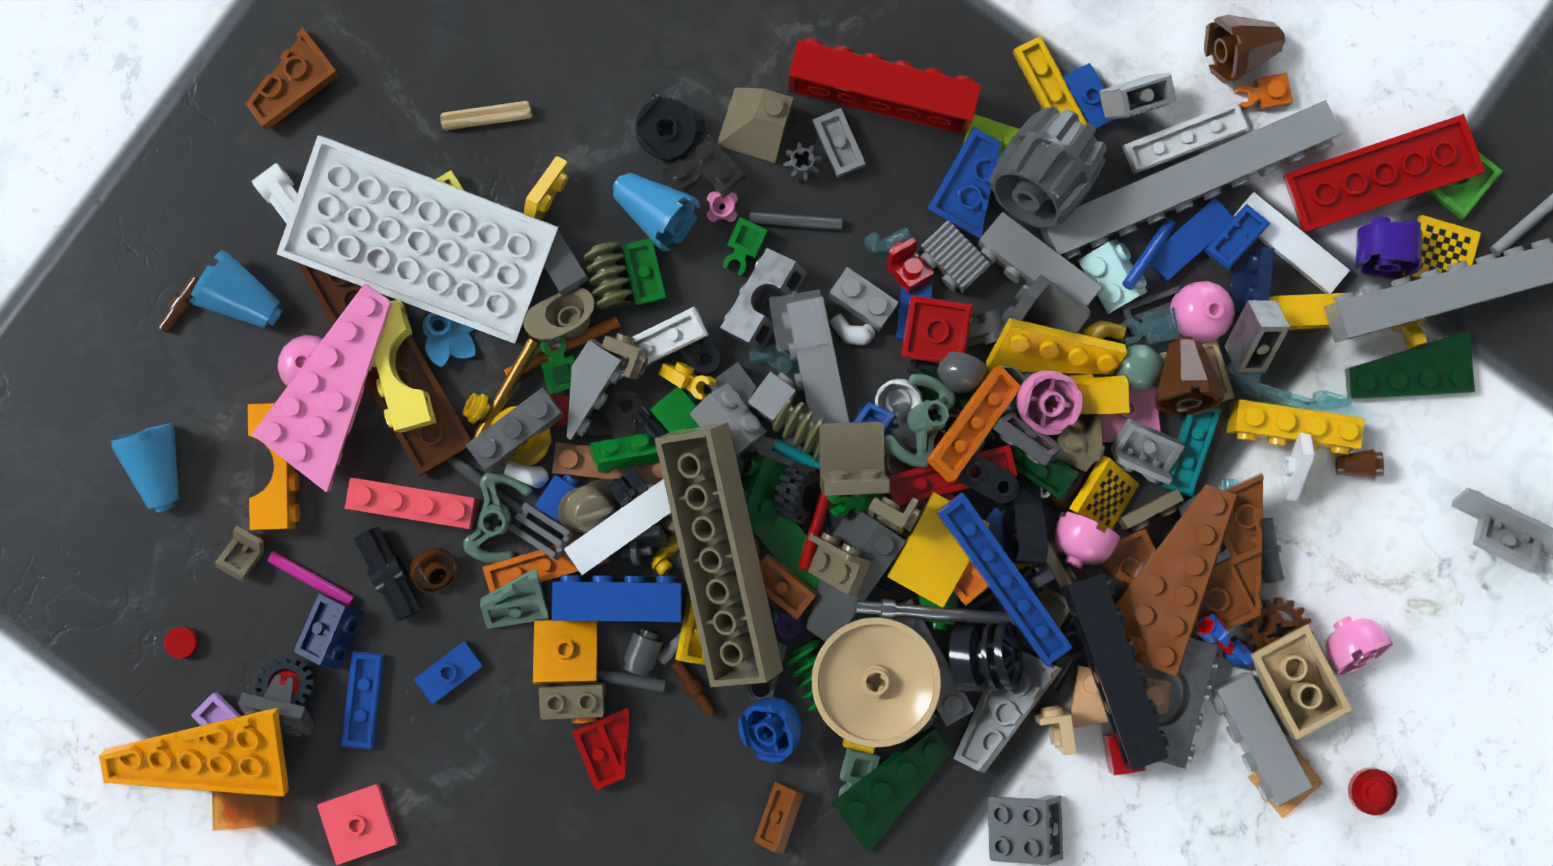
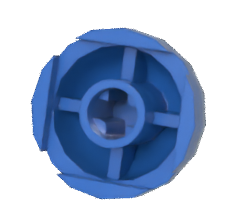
M765 697L757 700L745 709L744 714L740 716L738 721L739 734L743 744L747 748L751 746L758 753L755 756L760 760L770 763L785 760L796 750L803 737V721L800 713L791 703L779 697Z

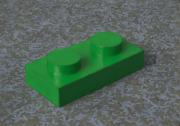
M650 238L622 245L636 306L666 300L654 244Z
M648 433L589 443V453L598 472L658 462L659 460L656 445Z

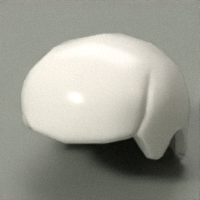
M893 379L886 382L878 389L875 397V405L893 413L891 406L908 401L911 409L923 402L921 391L916 386H912L906 379ZM895 419L893 425L898 426V423Z

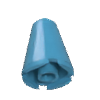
M633 173L619 176L613 184L614 199L662 251L671 250L667 246L672 242L676 245L681 243L697 219L693 212L695 206L700 208V203L692 195Z
M220 250L214 257L219 262L216 266L208 265L191 293L193 298L189 302L195 306L261 328H266L268 324L274 326L283 310L279 309L281 302L228 252Z
M163 424L111 439V448L147 508H155L156 512L174 508L173 502L179 500L175 429L173 424Z

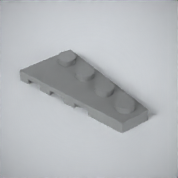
M1022 651L1023 671L1019 687L1010 690L1003 688L995 691L988 685L980 697L953 759L985 773L1062 669L1052 664L1045 666L1039 658Z

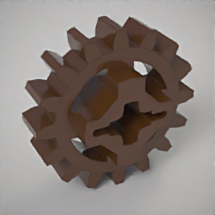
M1274 597L1273 605L1269 599L1261 600L1263 607L1261 608V615L1247 621L1250 623L1249 627L1242 628L1241 632L1249 634L1250 638L1246 639L1244 644L1253 645L1254 648L1251 652L1254 653L1264 647L1262 644L1272 643L1296 629L1308 625L1312 621L1311 618L1301 617L1305 611L1303 607L1293 609L1294 601L1287 600L1283 605L1282 598ZM1277 610L1287 613L1292 619H1282L1281 614ZM1263 619L1264 622L1258 631L1259 623ZM1276 626L1287 627L1278 633L1279 637L1268 636L1277 630Z

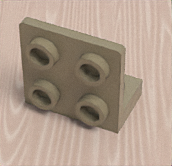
M882 422L819 425L820 488L824 496L890 493L889 479L885 475L884 424Z

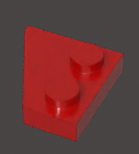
M629 707L572 731L595 790L626 777L630 723Z

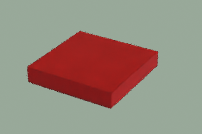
M911 295L901 357L940 364L941 359L946 358L950 351L966 354L974 305Z

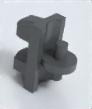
M662 520L652 525L615 553H620L622 559L631 558L634 566H641L644 562V556L653 555V549L669 547V538L663 531Z

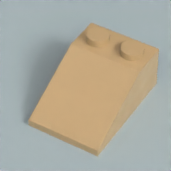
M1304 625L1250 654L1268 703L1285 735L1298 740L1352 711L1344 692L1308 625Z

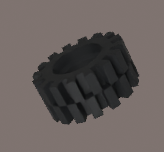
M794 463L792 468L787 467L785 469L786 476L781 474L779 478L782 481L781 485H776L775 490L779 491V493L774 495V501L778 502L775 508L779 510L778 514L783 518L807 525L812 521L821 491L820 469L801 463Z

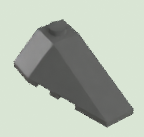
M851 509L841 520L833 535L841 539L840 545L843 546L844 543L861 549L860 556L870 560L871 564L857 597L847 595L820 579L817 588L818 594L814 598L806 629L825 642L834 632L851 621L855 615V601L865 600L906 542L863 512L856 514Z

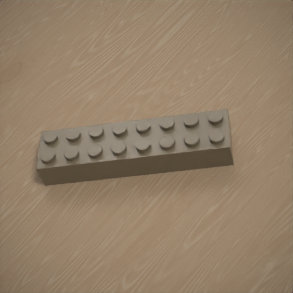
M729 423L678 430L655 438V444L710 687L768 682L781 673L783 667Z

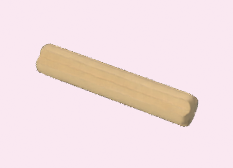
M528 101L444 112L440 115L442 128L447 131L530 119L532 111Z

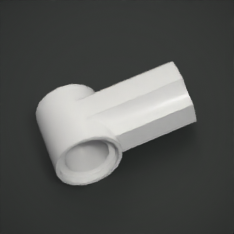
M275 163L252 180V183L262 197L274 206L287 224L297 192L293 188L294 183L278 163Z

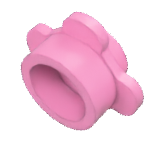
M714 191L709 193L707 200L710 203V210L707 212V218L711 222H716L717 220L734 222L737 218V213L735 212V203L738 201L737 195L733 192L726 194ZM723 204L725 209L721 210L719 206Z

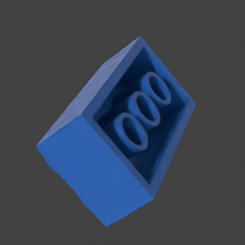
M561 575V581L552 582V621H683L684 583L677 582V576H657L656 582H646V576H625V582H615V576L596 575L593 576V582H583L584 575Z

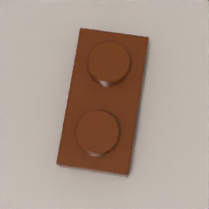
M767 554L760 563L766 595L795 619H798L818 592L773 556Z
M774 782L754 842L774 853L783 854L804 793L786 784Z

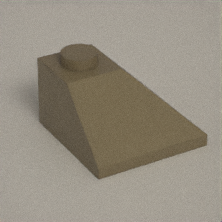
M734 88L717 147L775 164L793 109V97L764 88Z

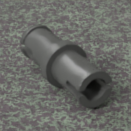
M1263 518L1261 564L1264 583L1282 581L1285 579L1279 552H1282L1281 545H1277L1273 518Z

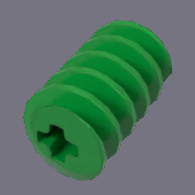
M819 640L810 641L785 653L792 654V657L786 662L787 666L797 665L798 667L791 674L792 677H803L797 688H808L809 690L802 697L803 700L814 701L812 671L819 653L814 652L820 645ZM815 701L808 708L809 712L818 710Z

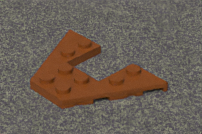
M1262 473L1225 489V491L1238 495L1223 541L1231 557L1215 565L1193 631V635L1201 641H1204V639L1197 634L1196 627L1200 620L1209 617L1211 614L1221 619L1226 625L1227 630L1261 615L1264 480ZM1146 527L1120 538L1111 557L1100 564L1128 586L1131 585L1157 550Z

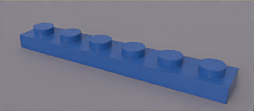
M960 493L938 509L935 513L1045 666H1049L1070 650L1072 646L966 496Z

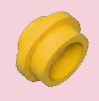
M473 393L464 406L463 415L468 418L470 423L474 424L486 417L490 409V404L487 403L488 396L484 394L479 396Z

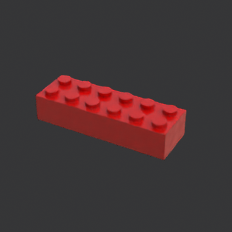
M806 38L805 41H797L789 72L788 92L966 136L973 120L981 84L975 83L974 79L967 76H957L956 78L945 76L943 71L934 68H927L926 71L916 69L913 64L906 61H896V63L884 61L882 56L873 53H867L865 56L855 54L852 49L845 46H836L835 48L823 46L821 41L812 38Z

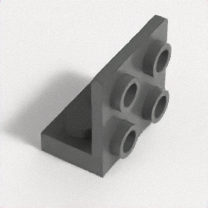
M1047 795L1037 799L994 796L988 798L989 858L991 861L1049 865L1063 860L1061 795Z

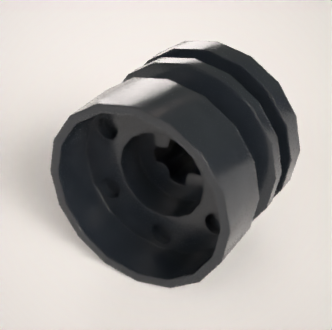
M1010 621L1001 622L998 625L989 623L985 626L984 630L978 624L957 626L953 629L949 643V660L953 680L959 691L962 693L983 692L987 689L988 685L995 691L1003 688L1010 690L1019 687L1022 679L1023 658L1020 639L1014 624Z

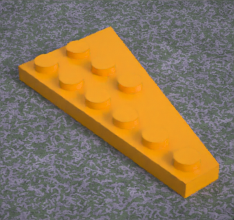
M278 707L107 748L99 755L104 783L283 797L289 790Z

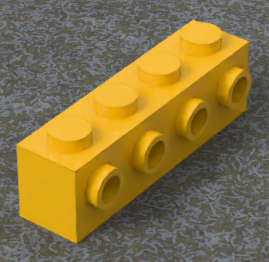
M1237 400L1230 403L1226 433L1237 435V439L1242 441L1256 442V438L1268 439V444L1276 446H1287V443H1295L1298 434L1305 433L1310 434L1312 437L1314 451H1318L1319 447L1329 448L1331 454L1349 455L1350 451L1361 449L1365 418Z

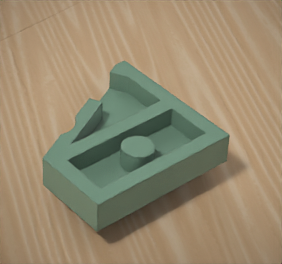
M537 569L528 571L482 597L480 601V608L487 629L549 619V609Z

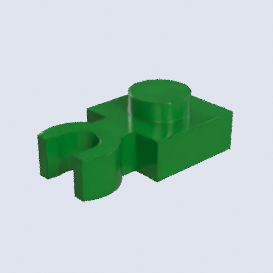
M740 217L727 244L735 250L733 254L725 258L723 268L729 269L731 262L738 260L741 265L738 275L743 276L748 269V262L746 260L748 255L757 258L769 230Z
M563 336L556 338L557 347L554 350L549 348L547 340L540 341L542 352L549 358V361L541 363L550 394L570 389L571 372L575 360L573 355L564 356L566 341Z
M883 493L827 496L831 503H839L838 506L830 509V513L836 518L844 517L850 509L856 514L868 510L874 497L880 501L883 499Z

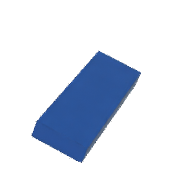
M1216 198L1212 199L1164 242L1150 263V266L1167 282L1210 244L1234 217Z
M352 651L341 746L365 749L375 748L385 654Z

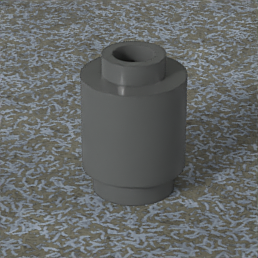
M643 627L640 632H633L623 659L626 662L625 670L639 676H648L649 670L652 671L654 669L663 641L658 639V632Z

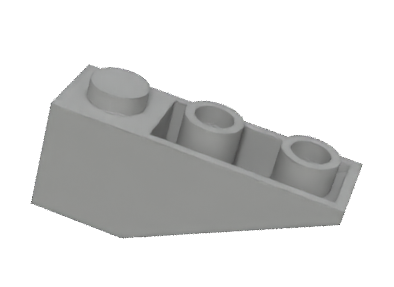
M595 339L588 340L572 366L567 438L570 440L576 438L577 435L583 436L592 423L588 419L594 408L600 410L608 398V394L605 391L611 382L616 384L625 370L621 366L625 359L617 353L601 348L602 344Z

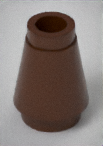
M1370 449L1349 455L1336 456V474L1375 480L1376 477H1383V453Z

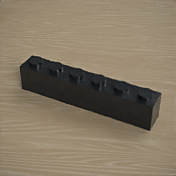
M1100 573L1061 586L1124 767L1133 771L1169 758L1166 751L1169 748V742L1164 731H1159L1155 718H1158V711L1153 700H1148L1144 688L1147 687V680L1143 671L1137 669L1133 657L1137 656L1136 649L1132 640L1126 638L1123 630L1126 622L1121 609H1116L1112 596H1115V590L1111 580L1105 578L1104 573Z

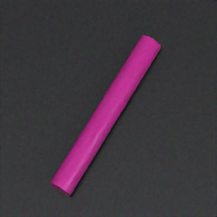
M275 551L270 554L267 560L272 565L349 607L355 599V596Z

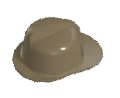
M577 287L564 296L559 292L537 303L524 316L523 325L525 331L531 337L539 340H550L560 336L575 338L582 335L589 327L591 314L594 311L595 302L592 294L584 288Z
M611 479L597 480L569 491L561 499L558 507V520L560 524L576 536H583L623 508L606 484Z

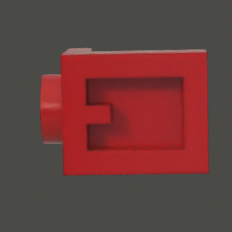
M914 237L905 242L900 241L892 246L886 266L887 270L908 294L932 281L934 277V272L916 252L918 242Z

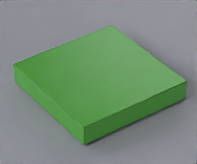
M1480 152L1478 153L1486 172L1427 192L1461 220L1468 215L1503 172Z

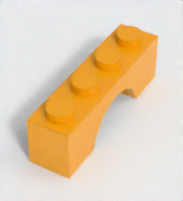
M275 403L248 404V436L256 438L252 433ZM266 446L273 457L274 471L268 486L259 494L249 498L250 530L296 529V522L300 520L299 504H295V491H298L300 486L299 475L291 464Z

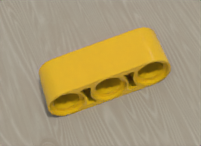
M1345 293L1271 296L1269 301L1277 302L1290 326L1289 330L1330 328L1324 307L1335 303L1334 297Z

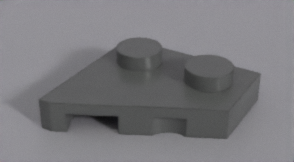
M1018 409L1000 418L993 428L1000 434L1003 441L1021 448L1026 452V456L1037 464L1048 465L1057 458L1062 450L1048 435L1036 432L1020 417Z

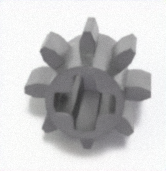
M798 142L797 149L794 152L786 150V155L791 161L783 163L784 169L792 170L791 180L798 176L803 177L804 183H807L808 175L811 173L818 176L819 170L814 164H819L822 158L821 156L814 157L813 145L807 149L802 148L801 143ZM804 157L808 159V166L802 165L801 168L797 167V159L800 161Z

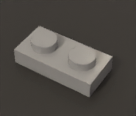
M841 108L813 119V125L837 178L865 166L866 163Z

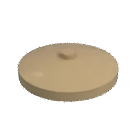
M880 617L862 618L839 628L827 639L820 649L812 671L813 697L823 720L839 736L852 743L867 747L892 746L914 736L931 718L940 695L941 678L939 666L929 644L914 629L893 619Z

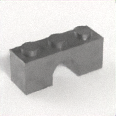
M766 248L764 254L757 260L755 269L747 283L741 287L733 307L726 313L720 328L733 339L762 352L777 327L763 315L765 303L775 295H784L793 299L807 272L796 261Z
M541 388L467 443L466 447L484 471L492 472L515 454L514 451L524 442L537 434L541 435L564 418L565 415L548 392Z

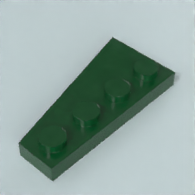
M1470 330L1345 369L1347 400L1475 392Z
M931 727L919 733L831 802L868 853L951 753L935 728Z

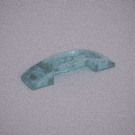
M1232 362L1225 365L1228 377L1238 387L1268 404L1323 412L1349 406L1353 401L1352 398L1326 390L1314 392L1312 399L1259 383L1262 373L1237 372Z

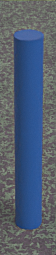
M1166 218L1122 282L1126 289L1132 290L1176 226L1172 219Z

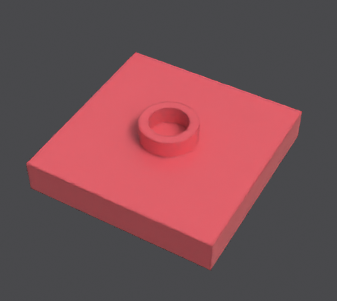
M379 783L317 805L336 865L399 843Z

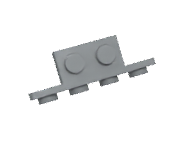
M1466 488L1453 499L1452 507L1478 519L1473 545L1529 572L1537 567L1540 549L1553 555L1552 527L1471 488Z

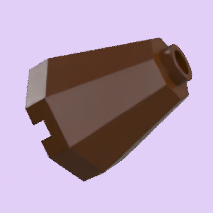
M1224 15L1215 18V22L1209 23L1206 26L1204 53L1206 57L1212 55L1214 65H1208L1210 72L1223 84L1235 82L1282 51L1285 43L1283 30L1271 21Z
M1181 336L1174 339V342L1169 343L1154 397L1156 410L1168 415H1179V410L1177 411V409H1188V415H1198L1219 408L1220 401L1222 402L1224 399L1223 386L1202 344L1192 337Z

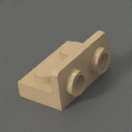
M1059 705L1040 707L1041 713H1034V720L1039 725L1054 724L1049 726L1051 744L1063 755L1077 754L1071 714L1059 708Z

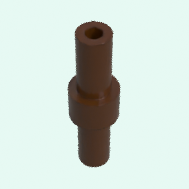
M192 275L180 294H175L169 303L170 309L158 325L161 330L169 333L180 315L186 314L192 305L189 300L193 298L191 293L199 278Z
M678 660L671 665L684 683L685 687L683 689L689 698L693 697L706 717L716 712L717 709L704 692L705 686L699 677L695 679L683 661Z

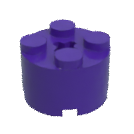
M1377 216L1371 218V224L1364 225L1357 230L1355 268L1361 267V273L1369 276L1389 278L1395 277L1396 271H1405V276L1413 275L1420 271L1422 254L1420 222L1414 220L1391 222L1389 217Z

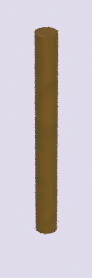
M530 337L528 338L493 399L486 417L480 422L473 434L472 440L489 428L494 418L502 411L540 344L538 341Z

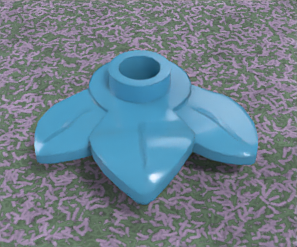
M432 312L429 313L423 320V331L428 337L425 351L430 360L435 365L443 367L450 355L458 359L473 358L475 356V344L469 333L474 328ZM435 323H441L444 325V329L442 331H435L432 326Z

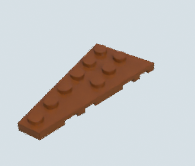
M1205 485L1115 604L1116 609L1120 608L1125 618L1126 626L1123 627L1126 638H1130L1135 646L1137 656L1133 657L1135 662L1176 677L1179 676L1238 499L1237 494Z

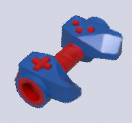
M1211 614L1209 617L1200 620L1196 627L1197 634L1207 643L1218 645L1223 650V657L1231 665L1239 669L1250 668L1254 665L1250 655L1252 652L1248 649L1249 647L1236 635L1230 638L1226 625L1221 619Z

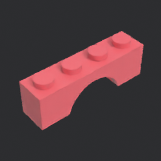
M350 478L345 509L475 530L481 499Z

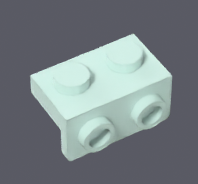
M1117 239L1105 243L1077 260L1084 273L1102 286L1097 295L1108 314L1147 293L1145 288L1147 283L1143 275L1132 290H1128L1122 285L1133 265L1129 260L1131 259V254L1125 244L1119 243Z

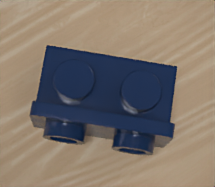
M1261 247L1255 252L1245 251L1232 266L1229 294L1234 302L1235 313H1241L1248 300L1269 301L1274 248Z
M318 593L293 652L320 666L339 669L347 656L353 637L359 629L364 611L349 607L327 595Z

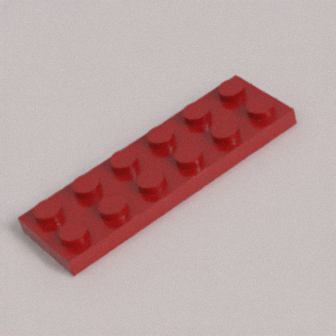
M1462 114L1286 173L1283 179L1301 229L1304 233L1481 175L1486 171L1465 115Z

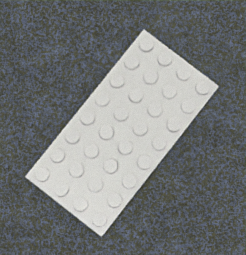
M318 135L277 255L360 286L369 284L381 294L515 344L558 226Z

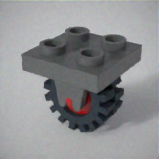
M284 656L282 661L279 662L275 658L271 660L273 663L271 666L265 664L262 667L264 670L263 674L258 672L256 677L258 683H255L256 695L242 692L238 706L245 715L278 707L282 733L292 737H300L301 734L311 736L315 723L305 706H311L313 703L312 696L316 697L317 691L315 687L317 685L314 676L304 662L300 663L298 658L293 657L292 660H289L288 656Z

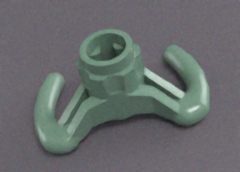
M912 374L909 377V383L912 386L930 388L939 394V399L933 401L926 400L914 406L908 413L907 422L909 428L916 434V454L904 449L891 435L884 437V444L891 454L900 461L911 466L924 468L929 465L926 460L934 450V439L938 431L945 427L949 417L948 410L955 406L956 395L937 378L924 374Z
M487 472L479 482L484 496V503L479 515L477 529L464 539L463 548L474 559L494 564L515 557L512 551L488 552L480 546L489 537H494L497 534L503 535L512 523V514L509 508L501 503L496 485L499 483L507 484L516 488L527 497L532 495L533 488L526 483L504 475V472ZM491 494H492V498H493V502H494V503H492V504H490V501H491V496H490V495H491Z

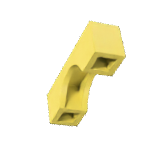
M397 299L391 301L393 305L382 338L378 342L372 366L377 367L380 377L376 379L379 395L386 399L388 409H384L386 422L389 427H393L394 431L402 433L437 422L429 393L424 390L409 388L400 379L396 370L397 351L402 342L412 334L405 304Z

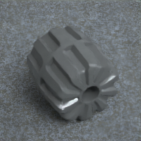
M1046 107L1033 114L1011 138L993 169L989 182L990 188L996 196V201L1015 219L1030 224L1035 228L1057 227L1064 223L1086 197L1105 164L1103 156L1107 148L1105 142L1097 141L1094 137L1097 129L1091 123H1080L1078 115L1070 110H1063L1060 114L1057 108Z

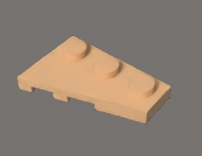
M1079 665L1076 667L1069 711L1072 717L1073 728L1108 722L1090 668ZM1146 677L1147 687L1144 689L1148 700H1153L1158 714L1167 713L1172 682Z

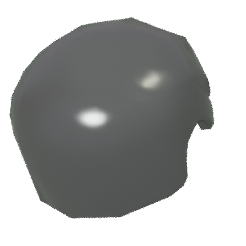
M950 351L946 358H942L937 369L939 380L957 394H968L977 391L988 372L984 362L971 355Z

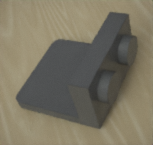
M1041 274L1031 286L1025 283L1014 298L1018 301L1016 307L1011 304L1000 320L1004 322V325L998 334L1002 333L1009 318L1077 334L1091 312L1088 307Z

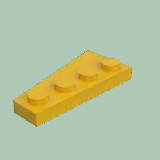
M1009 318L985 363L988 371L999 365H1009L1019 369L1020 372L1053 370L1060 373L1114 375L1126 356L1127 350L1125 344Z

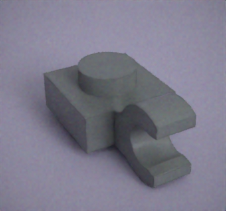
M908 401L893 405L891 408L899 427L890 430L891 434L904 449L916 454V434L909 428L907 422L911 406Z

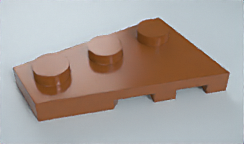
M303 27L297 33L298 39L290 50L286 49L280 56L282 61L273 73L266 75L246 102L248 109L266 131L340 76Z

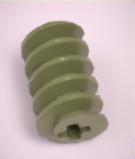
M620 242L595 245L588 248L587 251L589 252L584 255L585 262L592 263L586 269L588 274L595 275L589 281L590 285L598 287L592 292L593 297L601 299L595 304L598 310H612L632 304V302L625 301V298L632 294V290L622 289V286L629 282V278L619 277V274L627 270L626 266L616 264L624 256L623 254H615L613 250L621 246Z
M792 396L776 416L772 428L775 432H778L785 427L783 438L788 439L795 435L793 445L797 447L805 442L803 453L809 454L815 450L813 460L818 462L820 461L819 425L823 424L825 418L822 416L813 421L814 410L811 409L803 414L804 403L801 401L796 406H792L794 398Z

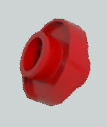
M1363 768L1357 771L1350 779L1348 785V797L1352 805L1359 811L1369 815H1382L1388 812L1395 805L1398 796L1397 785L1394 779L1387 772L1376 768Z

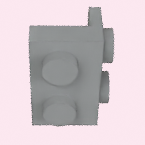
M1128 418L1110 447V451L1115 459V463L1127 472L1135 470L1142 473L1147 480L1153 483H1159L1160 481L1170 485L1173 479L1169 471L1185 446L1181 440Z

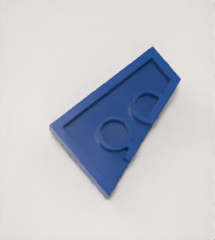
M973 127L927 209L974 236L981 238L991 191L989 181L998 160L1001 142Z

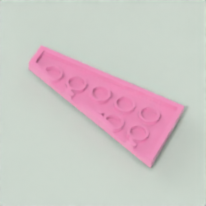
M369 284L362 286L252 433V435L325 492L331 491L334 482L332 479L337 465L340 464L343 455L342 450L347 435L350 434L365 389L364 384L368 372L371 371L374 362L373 357L378 342L382 338L393 305L391 301Z

